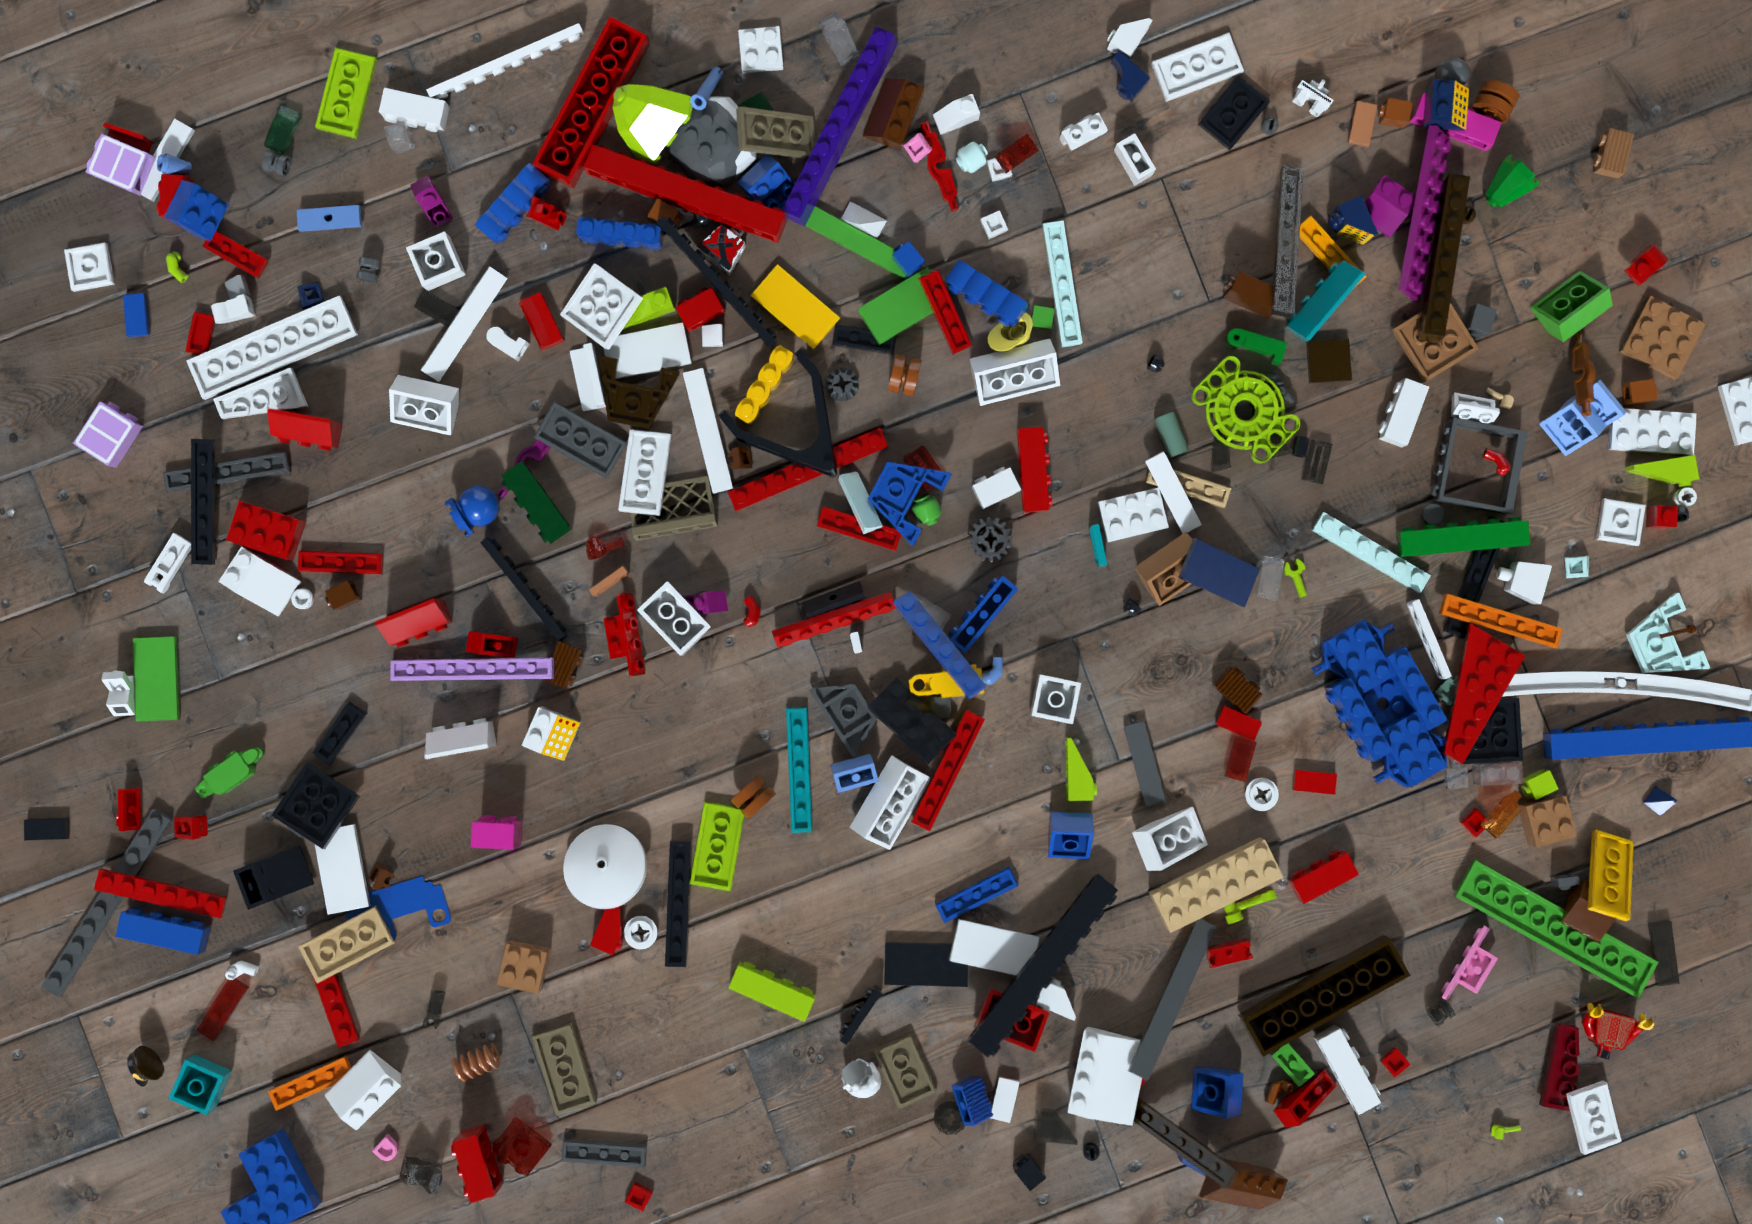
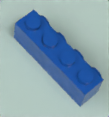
M1000 576L999 579L995 577L988 585L990 590L987 594L981 593L974 602L977 606L973 611L968 609L961 619L964 622L959 627L955 625L948 635L951 642L964 654L1018 590L1004 576Z
M130 907V909L121 912L115 937L198 955L206 950L211 927L204 926V922L201 921L186 922L183 921L184 918L171 916L168 918L163 917V913L150 912L149 914L143 912L141 908Z

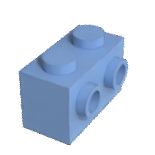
M870 754L830 765L838 793L879 782Z

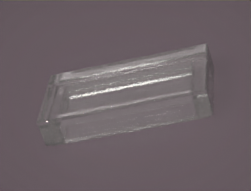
M1263 556L1256 597L1278 600L1285 559Z

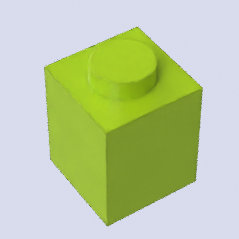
M1541 769L1520 779L1522 783L1521 790L1530 799L1537 800L1559 789L1550 770Z

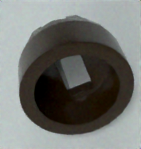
M1465 207L1463 224H1469L1476 218V211L1473 207ZM1470 211V212H1471V213H1470V216H1469L1468 219H1466L1465 217L1467 216L1468 212Z

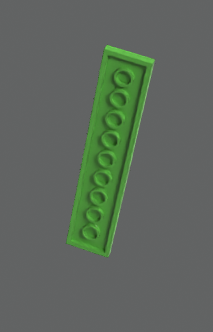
M1474 859L1453 895L1638 999L1659 963L1607 933L1599 942L1585 936L1561 922L1564 909Z

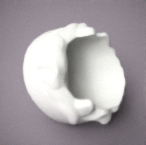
M858 1058L848 1063L842 1070L843 1089H846L855 1097H870L881 1086V1075L873 1062L868 1063Z

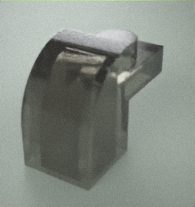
M404 1157L399 1178L405 1185H420L429 1194H437L438 1187L442 1184L441 1171L443 1166L436 1161L425 1158Z

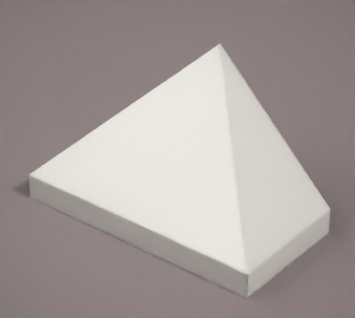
M851 201L841 218L843 222L875 239H878L887 220Z

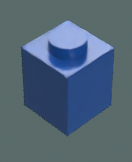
M909 241L905 245L903 243L899 244L893 250L892 259L908 278L924 265L925 260Z

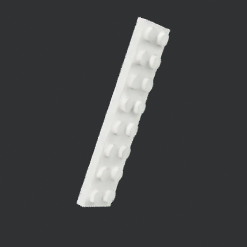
M339 295L191 358L186 362L202 399L206 400L358 334L345 303Z

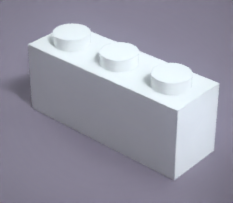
M384 88L379 113L385 118L384 120L391 123L401 121L405 122V125L417 128L419 125L424 126L426 130L437 132L438 130L445 131L450 107L443 100Z
M1407 378L1396 383L1393 389L1395 396L1386 408V420L1382 421L1378 430L1380 440L1399 447L1408 445L1429 386Z

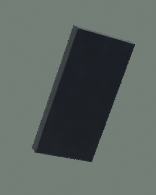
M885 942L884 985L968 987V965L949 961L952 944Z

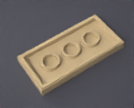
M377 906L298 947L316 983H319L394 944L395 941Z

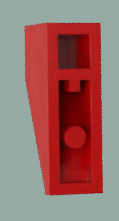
M622 905L616 908L605 909L589 946L612 956L616 950L620 952L624 940L621 939L624 933Z
M1322 1069L1303 1085L1288 1094L1273 1111L1285 1127L1300 1126L1337 1085L1328 1072Z

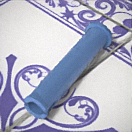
M713 67L710 70L709 75L698 92L691 97L690 103L693 108L702 110L706 107L708 98L723 77L722 70L718 73L721 69L720 67Z

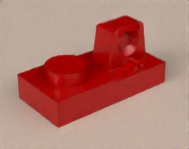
M141 788L117 789L118 813L115 816L118 831L140 830Z

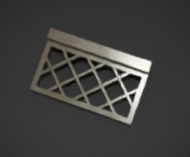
M709 476L665 483L664 492L667 495L662 501V508L670 513L666 520L660 521L655 518V515H647L650 517L647 522L637 525L636 518L639 514L630 513L632 534L636 541L718 527ZM705 482L706 490L702 495L693 491L697 483ZM680 486L687 489V492L681 499L672 494L676 487ZM690 492L699 498L693 508L684 502ZM670 496L678 501L673 511L664 506ZM703 500L709 505L710 512L701 514L696 508ZM682 504L690 509V512L685 517L675 514Z

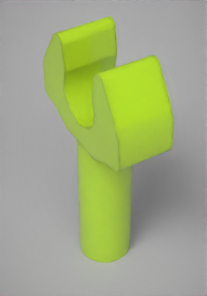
M1295 559L1296 570L1292 571L1289 563L1285 562L1283 573L1285 576L1288 575L1293 578L1298 596L1301 598L1307 596L1301 578L1305 565L1299 559Z

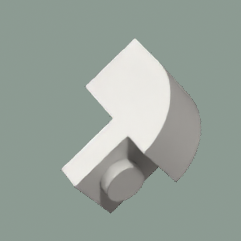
M124 671L103 672L101 680L109 690L106 706L113 716L135 715L134 676H127Z

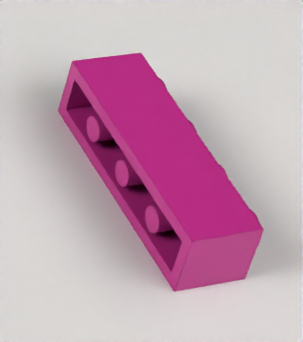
M1425 93L1417 99L1409 122L1423 127ZM1468 108L1466 131H1442L1449 138L1487 151L1493 146L1502 122L1497 121L1493 116H1483L1476 113V110Z

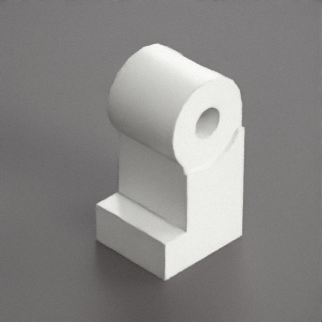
M245 294L236 296V298L226 302L211 305L213 317L217 324L256 316L252 300Z
M492 327L487 332V340L493 346L518 362L530 345L520 337L517 341H514L499 327Z

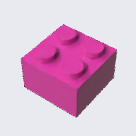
M483 815V817H479L478 820L472 822L471 848L513 850L521 846L523 820H517L516 816H504V818L496 819V815Z

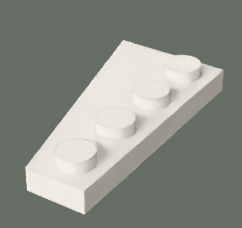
M292 368L285 369L213 399L222 419L267 413L268 408L284 411L308 407Z

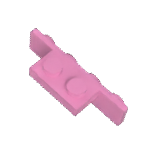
M1483 926L1482 929L1478 928L1473 936L1475 942L1472 947L1467 946L1462 955L1464 957L1461 965L1457 964L1452 971L1453 979L1450 983L1447 981L1441 990L1443 999L1448 1001L1458 983L1478 994L1498 960L1497 957L1480 948L1490 930L1488 927Z

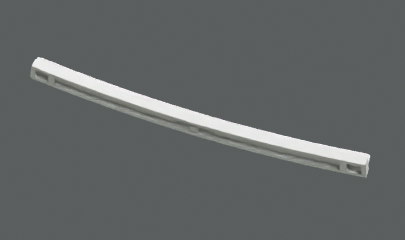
M1593 671L1522 673L1514 675L1503 696L1569 692L1638 694L1692 700L1752 712V690L1701 680L1651 674ZM1604 678H1615V681L1604 680ZM1625 679H1636V682L1626 681ZM1604 684L1615 685V687L1604 686Z

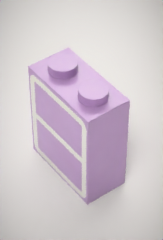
M101 133L100 138L95 143L94 153L87 162L86 173L140 196L156 158Z
M110 401L108 404L99 402L73 444L107 466L117 468L143 426L137 422V417L130 413L125 415L120 412L121 407Z

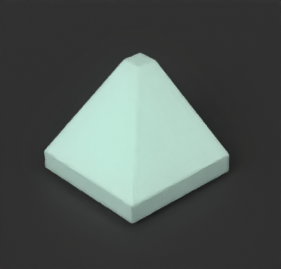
M1589 556L1566 557V578L1589 577Z

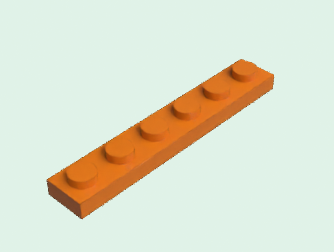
M1444 594L1438 613L1555 649L1558 648L1563 631L1562 628L1450 594Z

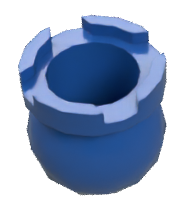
M485 486L469 487L461 493L458 501L453 497L445 501L447 507L451 506L452 511L450 515L458 528L466 530L464 533L466 537L474 533V526L482 527L494 521L500 507L497 495Z

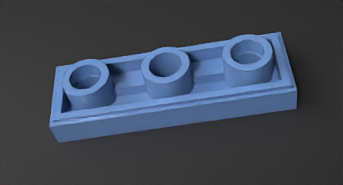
M359 205L296 210L298 231L300 232L362 227L361 207Z

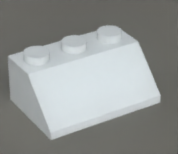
M397 375L389 389L390 422L452 435L459 406V388Z
M668 581L637 609L680 656H683L711 627Z
M486 718L473 720L474 724L466 726L465 722L453 724L451 729L445 730V726L432 728L433 732L426 733L425 759L497 746L493 721L486 722Z
M369 1050L325 1094V1097L340 1119L357 1131L401 1087V1073Z

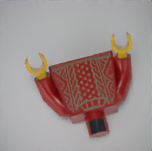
M1592 1003L1587 1004L1588 1011L1581 1021L1588 1040L1598 1045L1596 1056L1604 1059H1610L1612 1048L1624 1050L1642 1031L1650 1030L1654 1026L1652 1017L1646 1021L1645 1014H1640L1639 1021H1636L1637 1019L1629 1015L1602 1009L1600 1004L1594 1007Z

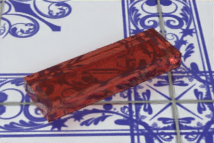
M236 978L234 980L228 979L196 1031L215 1041L249 989V986Z

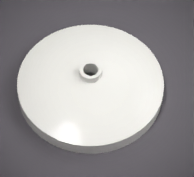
M609 824L591 827L578 835L566 852L563 865L566 885L577 900L590 907L611 909L621 906L631 900L644 883L647 873L645 850L640 841L631 832L622 827Z

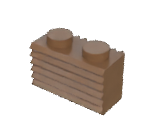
M1613 128L1602 133L1597 142V145L1600 146L1599 151L1594 156L1592 162L1594 166L1593 173L1616 179L1623 176L1634 134Z

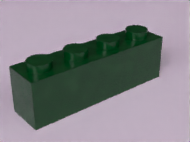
M524 461L519 462L501 475L504 479L501 481L508 492L510 490L513 491L516 496L513 498L520 508L524 507L528 512L526 515L527 519L533 526L535 524L541 530L538 534L545 543L549 541L552 544L572 530V527Z

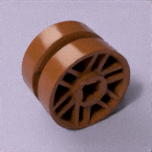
M1487 80L1483 83L1479 95L1472 105V109L1476 110L1478 114L1483 116L1490 115L1495 117L1497 121L1506 123L1520 95L1515 88L1504 82Z
M896 354L888 391L898 394L901 386H903V395L913 397L922 360L911 358L907 366V357Z
M759 774L731 799V802L737 808L746 804L741 812L747 819H750L776 794L770 786H767L762 791L760 790L765 781Z

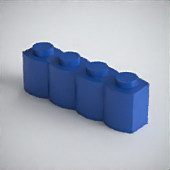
M528 163L492 203L489 209L478 219L475 226L495 244L504 242L509 236V230L513 226L517 227L523 220L522 215L529 211L531 197L538 198L540 195L544 196L549 191L551 182L531 163Z
M582 217L577 221L576 234L580 240L586 243L602 242L610 246L622 244L630 248L643 246L649 250L661 249L663 245L664 233L655 224L639 225L630 221L618 223L610 219L598 221L591 217Z
M958 260L945 279L948 285L947 289L955 295L958 293L964 295L963 299L971 305L977 304L981 306L982 312L988 316L992 314L997 316L998 321L1006 327L1009 325L1015 327L1028 308L1025 300L961 260Z

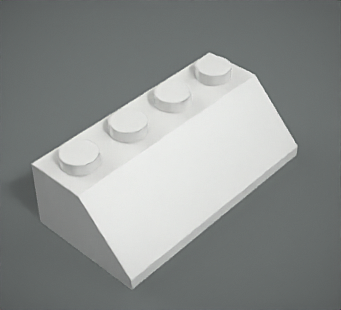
M1050 339L969 359L980 406L1060 386L1056 351Z
M891 755L878 777L879 782H875L849 828L863 838L890 850L932 778Z

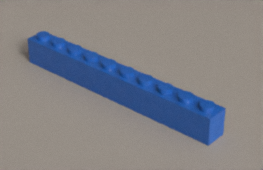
M1737 717V721L1731 722L1730 718H1718L1716 723H1709V720L1703 719L1695 720V724H1688V721H1674L1675 725L1668 726L1667 722H1655L1652 727H1647L1646 723L1633 724V728H1626V725H1612V729H1605V726H1593L1592 730L1584 731V727L1571 728V732H1564L1563 729H1550V733H1543L1544 758L1553 760L1752 747V721L1750 717Z

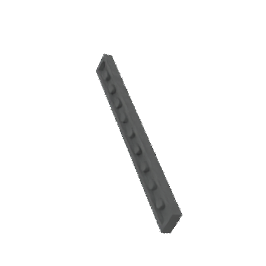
M156 808L152 809L114 871L138 876L173 819ZM104 892L99 893L43 982L42 988L58 998L63 996L124 897Z

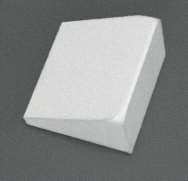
M722 324L702 326V347H723Z

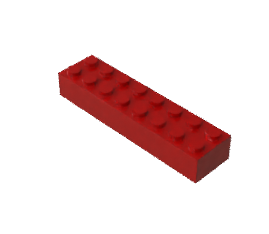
M611 16L609 17L533 162L537 170L572 189L575 188L584 171L583 166L592 144L597 146L614 113L612 107L616 87L630 83L650 45L647 35Z

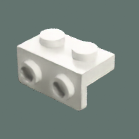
M1099 112L1093 116L1091 114L1080 120L1081 122L1075 125L1070 124L1062 129L1059 138L1062 145L1068 144L1070 150H1074L1105 134L1108 129Z
M1455 392L1451 397V417L1492 425L1500 413V409L1495 408V400Z

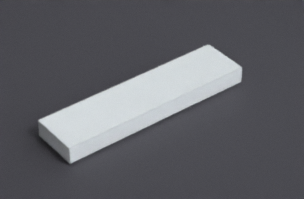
M175 118L153 155L156 159L141 193L142 196L153 202L159 194L158 183L161 180V174H163L157 170L158 156L167 153L180 158L195 130Z
M1164 451L1145 460L1181 532L1184 534L1201 526L1202 524Z
M1420 599L1407 602V607L1437 678L1447 679L1452 677Z

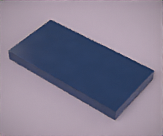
M1193 539L1178 578L1236 605L1245 607L1260 569L1207 543Z

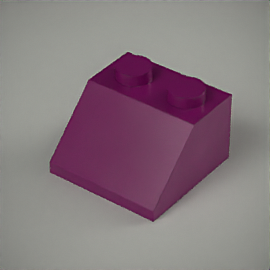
M1386 175L1378 180L1364 201L1376 229L1390 238L1414 207L1416 195Z

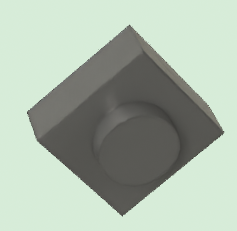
M1571 873L1550 876L1551 885L1559 887L1560 890L1572 889V885L1580 884L1579 876Z

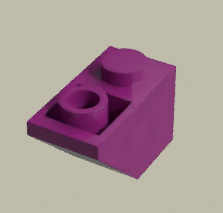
M429 175L410 185L414 197L435 229L453 220L448 207Z
M725 590L683 597L699 615L728 611Z

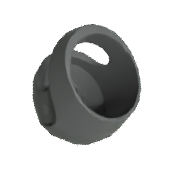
M1456 57L1442 62L1435 72V79L1454 80L1463 86L1467 84L1470 77V67L1466 61Z

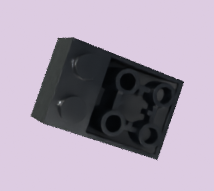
M300 845L233 870L248 910L315 884Z

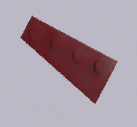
M1555 1022L1539 1105L1543 1107L1570 1111L1566 1093L1580 1089L1578 1086L1580 1066L1577 1063V1056L1580 1055L1579 1028L1576 1026Z

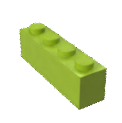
M744 961V963L739 962L728 989L798 1020L806 1021L816 995L812 994L813 991L804 986L798 988L794 986L793 981L786 978L780 980L774 977L775 974L765 969L762 972L755 968L756 965L748 961Z

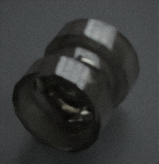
M1443 998L1438 1000L1435 1006L1425 1009L1431 1020L1438 1027L1444 1024V1020L1447 1018L1451 1019L1456 1015L1450 1004Z

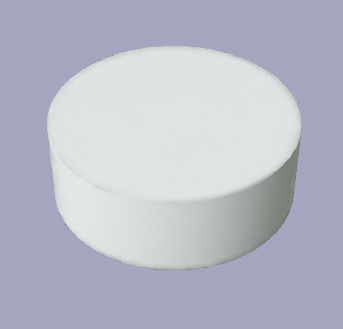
M300 588L293 592L291 601L298 609H308L314 603V595L310 590Z

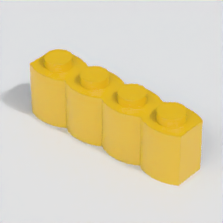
M781 345L773 350L769 363L760 370L758 380L749 387L746 398L738 404L735 411L737 419L748 426L756 422L760 415V409L769 402L772 391L780 385L783 374L793 364L794 355L791 351Z

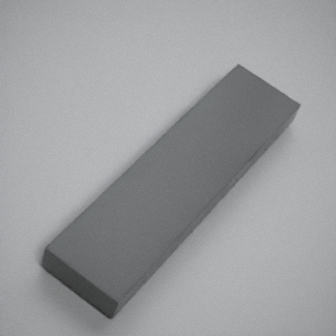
M1140 721L1123 726L1145 807L1166 802L1145 722Z
M564 1139L561 1162L645 1168L647 1145Z

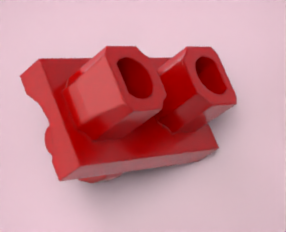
M531 197V206L526 214V217L554 230H559L560 225H564L567 216L564 210L537 197Z

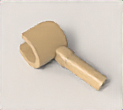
M1489 387L1485 392L1501 400L1500 407L1505 409L1512 407L1514 398L1511 395H1503Z

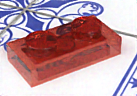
M1026 134L994 157L1005 173H1008L1039 150L1029 135Z
M1235 736L1224 774L1225 777L1246 782L1257 742Z

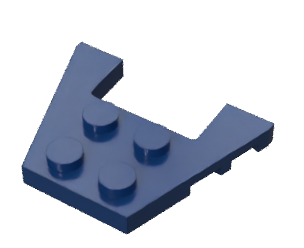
M887 462L868 499L892 523L895 529L904 536L907 542L914 546L923 529L905 520V516L924 481L944 491L953 474Z

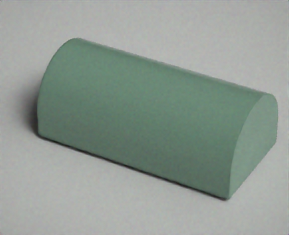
M1174 412L1154 419L1169 458L1189 451Z

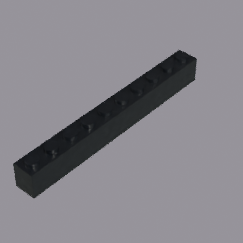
M1095 874L966 1041L988 1058L990 1055L994 1056L1001 1048L999 1043L1002 1039H1007L1014 1031L1012 1027L1016 1021L1021 1022L1026 1016V1008L1030 1004L1033 1006L1040 997L1038 994L1042 988L1046 989L1053 980L1051 976L1054 972H1059L1066 964L1064 959L1067 955H1072L1079 947L1077 943L1081 937L1085 939L1091 932V924L1094 921L1098 922L1104 915L1102 910L1105 906H1110L1117 898L1115 893L1118 889L1101 875Z

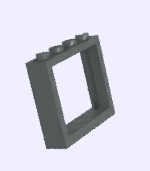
M1459 418L1447 420L1442 430V433L1445 434L1444 441L1439 447L1440 462L1437 463L1435 468V475H1437L1436 483L1433 484L1431 489L1432 501L1503 515L1512 514L1528 432ZM1456 428L1511 438L1507 458L1510 463V470L1504 475L1499 506L1444 496Z

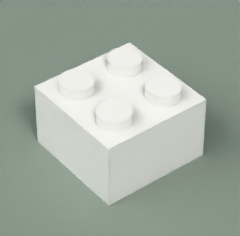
M445 231L406 247L421 285L428 291L466 275L451 237Z
M1038 674L1029 715L1073 724L1081 683Z

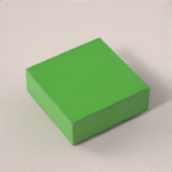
M1034 305L1032 313L1033 327L1051 330L1055 308Z

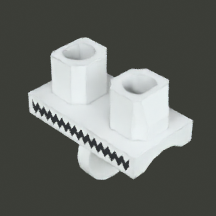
M1324 79L1319 84L1313 80L1310 84L1302 80L1294 92L1296 94L1293 98V102L1301 107L1306 100L1313 103L1309 112L1315 117L1326 111L1334 100L1327 96L1329 90L1323 87L1326 82Z

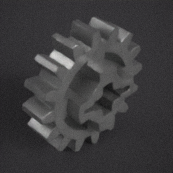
M987 517V522H984L981 518L979 519V526L975 523L972 525L975 531L968 532L972 535V538L968 539L967 542L973 544L969 549L976 550L975 557L979 554L982 555L981 561H984L986 557H989L990 562H993V557L1000 560L1001 553L1003 555L1008 554L1005 548L1012 547L1008 541L1012 540L1013 537L1007 535L1011 529L1005 530L1006 522L1000 525L998 523L999 518H996L994 522L991 521V517ZM993 526L997 527L1003 535H998L994 531ZM985 527V533L982 536H977L978 531ZM989 530L991 537L995 538V541L992 542L991 549L989 542L985 541V538L988 537ZM998 543H1003L1001 549L995 552V546ZM977 544H982L986 548V552H983Z

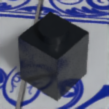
M1029 1153L1025 1156H1019L1014 1161V1172L1029 1191L1046 1179L1044 1171Z

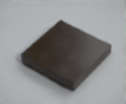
M1349 339L1306 342L1309 384L1352 380Z

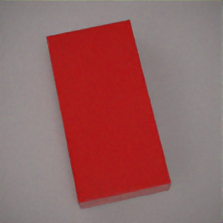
M194 311L185 352L201 355L209 351L215 327L213 315Z
M1222 706L1215 723L1219 727L1252 741H1255L1262 724L1261 721L1226 706Z
M1294 769L1292 790L1335 795L1337 774Z

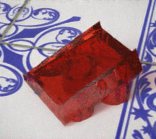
M516 1117L512 1119L500 1137L494 1141L491 1150L497 1154L499 1162L502 1164L509 1163L514 1167L515 1172L527 1177L549 1150L552 1143Z

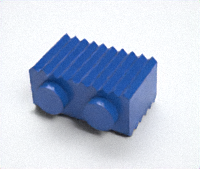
M968 1076L951 1085L964 1126H976L993 1117L992 1104L985 1093L986 1086L980 1076Z

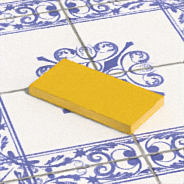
M778 264L750 295L813 350L840 320L838 315Z
M1597 829L1592 831L1588 910L1623 921L1630 920L1634 841Z

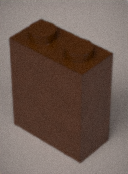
M1241 271L1235 276L1232 275L1222 290L1225 292L1224 299L1265 318H1269L1277 312L1285 295V291Z

